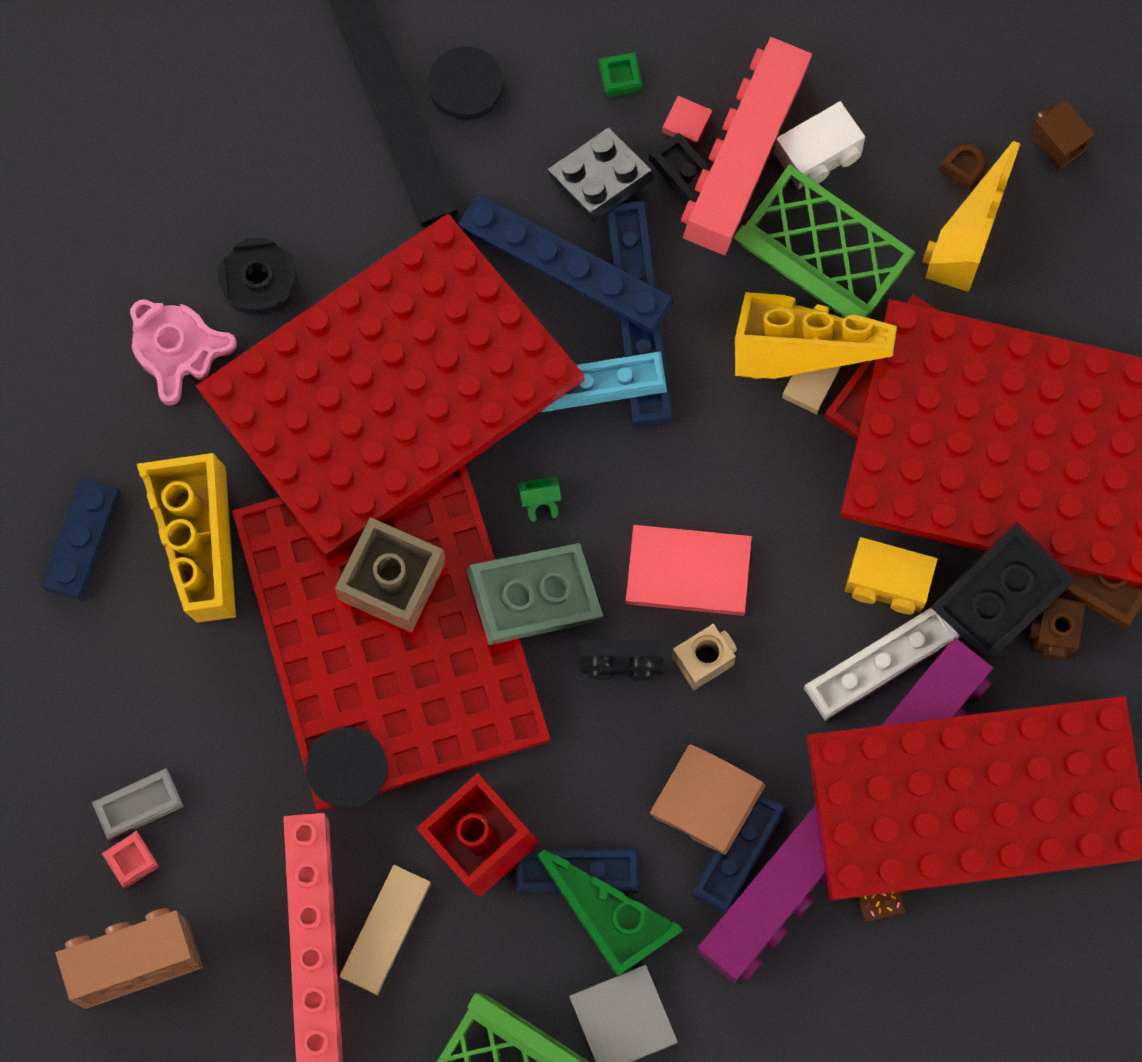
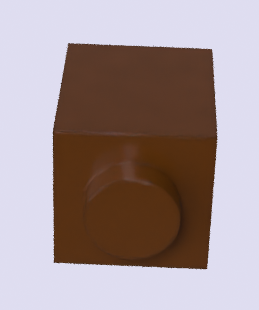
M1065 100L1054 108L1052 105H1049L1037 114L1030 137L1055 167L1060 170L1089 149L1095 134Z

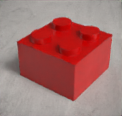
M478 773L416 828L467 888L479 898L541 843Z

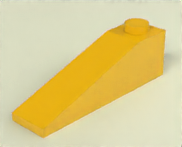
M1013 141L941 229L937 243L929 240L922 263L929 265L925 278L969 292L1020 143Z
M745 292L735 336V376L754 379H776L892 357L897 326L855 314L845 318L829 314V307L819 304L814 309L796 305V298L786 295Z

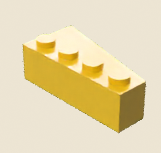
M214 453L137 464L140 477L143 479L148 493L146 495L150 508L154 512L159 527L158 533L162 545L165 546L169 558L170 570L184 612L197 623L236 618L226 466Z

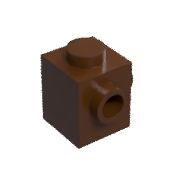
M1056 598L1029 624L1028 638L1034 639L1033 652L1043 653L1042 657L1051 661H1066L1067 658H1073L1080 646L1086 603Z

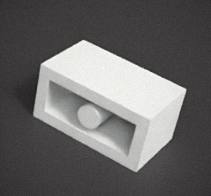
M840 101L777 137L774 155L784 169L790 164L819 184L827 178L830 173L829 171L840 165L847 167L860 158L865 135ZM791 178L798 189L804 187L795 178Z

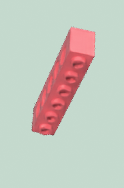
M325 813L283 816L296 1062H343L330 823Z

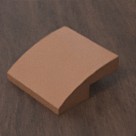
M689 744L652 807L650 814L656 820L688 834L694 841L726 855L766 785L736 766Z

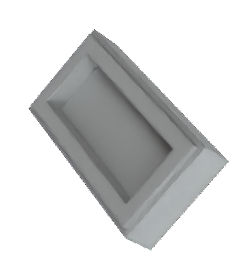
M167 768L92 802L109 841L184 807Z

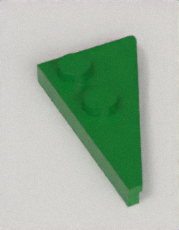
M543 850L536 855L616 976L622 974L683 931L677 923L667 920L648 909L649 907L632 900L621 891L594 876L592 877L558 855H554L547 850Z

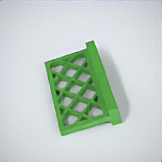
M790 164L745 226L742 225L733 237L739 245L843 318L855 314L871 319L870 315L915 255L914 250ZM793 177L805 186L807 200L785 204L783 189ZM810 190H812L821 197L811 199ZM777 197H779L780 205L772 206ZM829 202L835 206L838 222L816 226L813 205ZM808 206L811 227L789 230L786 210ZM781 211L784 232L767 234L757 227L765 214ZM841 211L852 219L843 221ZM861 224L867 228L869 244L847 247L844 232L845 226ZM839 228L842 249L820 252L817 232ZM812 233L814 254L798 256L792 252L790 236ZM873 233L884 241L874 243ZM785 238L786 247L775 239ZM892 246L903 253L894 267L878 270L876 248ZM871 250L874 270L851 274L848 253ZM843 254L846 275L834 278L826 276L823 273L821 258ZM816 259L818 269L806 261ZM889 274L881 284L879 275ZM875 276L877 291L868 304L855 296L852 280ZM848 281L849 291L838 283Z
M485 993L474 994L467 1006L469 1010L437 1061L449 1062L464 1058L465 1062H472L471 1056L492 1051L494 1062H501L499 1049L515 1046L522 1051L524 1062H531L530 1057L538 1062H590ZM475 1020L487 1028L491 1046L469 1051L466 1033ZM496 1035H498L507 1042L497 1044ZM461 1043L463 1053L454 1055L455 1051Z

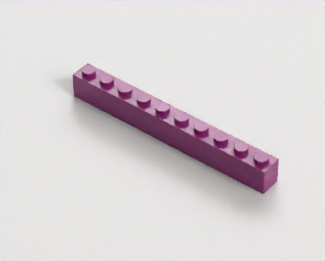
M954 637L881 726L966 716L967 712L962 707L970 697L978 701L992 684L987 677L993 667ZM816 805L697 947L696 953L733 984L740 977L746 981L751 978L763 963L757 956L767 945L774 949L789 931L783 926L793 913L800 918L815 898L809 893L817 883L820 882L824 886L827 885Z

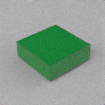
M636 52L599 58V68L606 98L643 91Z

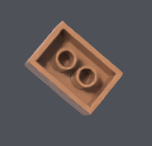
M162 908L146 914V921L132 926H130L129 922H121L109 926L105 929L106 935L90 940V937L87 935L67 941L65 943L66 949L57 951L55 954L69 1001L87 1009L202 969L203 966L189 921L176 910L170 912L169 908Z

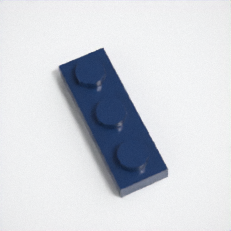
M81 477L41 584L44 590L82 600L121 493L118 487Z

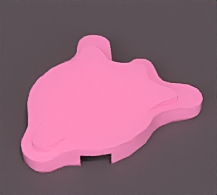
M143 299L135 302L130 309V315L133 320L132 330L134 332L131 348L142 368L156 378L158 396L164 405L171 406L180 401L182 382L185 375L191 374L198 380L206 379L210 373L213 360L218 357L231 355L237 348V341L234 335L209 328L200 315L186 305L164 306L163 303H153Z

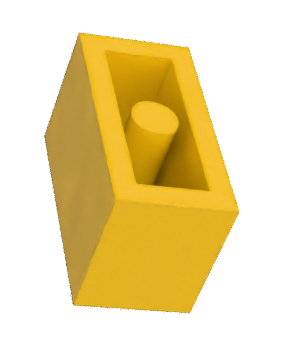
M860 537L844 592L851 593L853 599L863 603L874 604L875 601L891 604L890 608L902 614L911 615L914 614V611L922 613L938 558Z

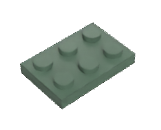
M580 543L473 564L466 570L489 645L600 621L603 617Z

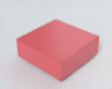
M677 96L662 127V133L671 137L680 133L690 145L697 147L712 116V110Z
M137 831L102 853L124 889H127L160 867Z

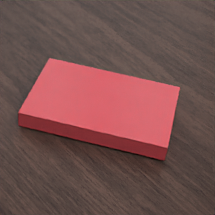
M633 525L626 604L744 616L752 536Z

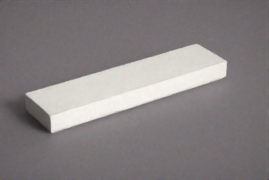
M929 608L804 686V690L824 720L828 721L946 648L954 637L959 640L961 635L932 608Z

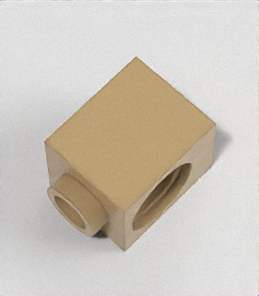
M712 624L673 648L672 659L694 691L733 667L736 657L734 652L737 651V648L725 630L719 633L715 625ZM709 647L717 653L718 658L712 663H703L697 658L696 652L701 648Z

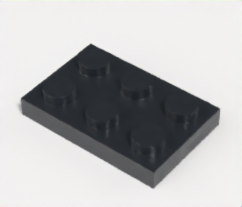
M1016 521L932 602L931 608L990 662L1075 581L1076 576Z

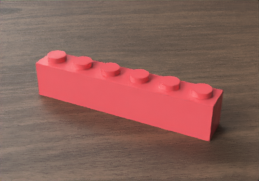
M773 37L769 38L765 50L757 48L749 68L755 71L752 79L744 77L736 99L741 101L738 110L730 108L722 128L728 131L724 141L717 138L708 160L714 162L710 171L702 170L696 184L695 191L700 192V195L696 202L689 200L682 215L681 222L687 224L683 239L724 256L726 255L805 76L812 53Z

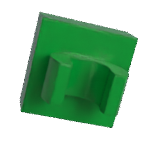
M556 476L518 482L522 507L527 506L528 516L532 522L537 521L536 508L543 504L549 506L552 518H557L558 507L555 501H561V494Z

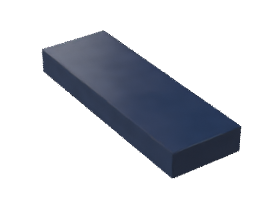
M761 793L728 853L724 855L717 851L714 852L691 895L726 914L741 891L787 807Z
M638 849L547 850L621 892H639ZM532 850L516 865V893H560L536 857L543 850Z

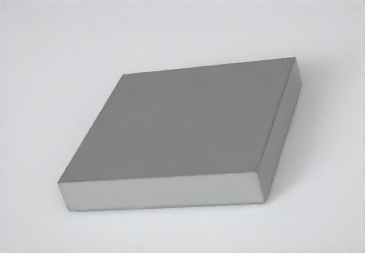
M646 965L569 996L595 1062H634L678 1044Z

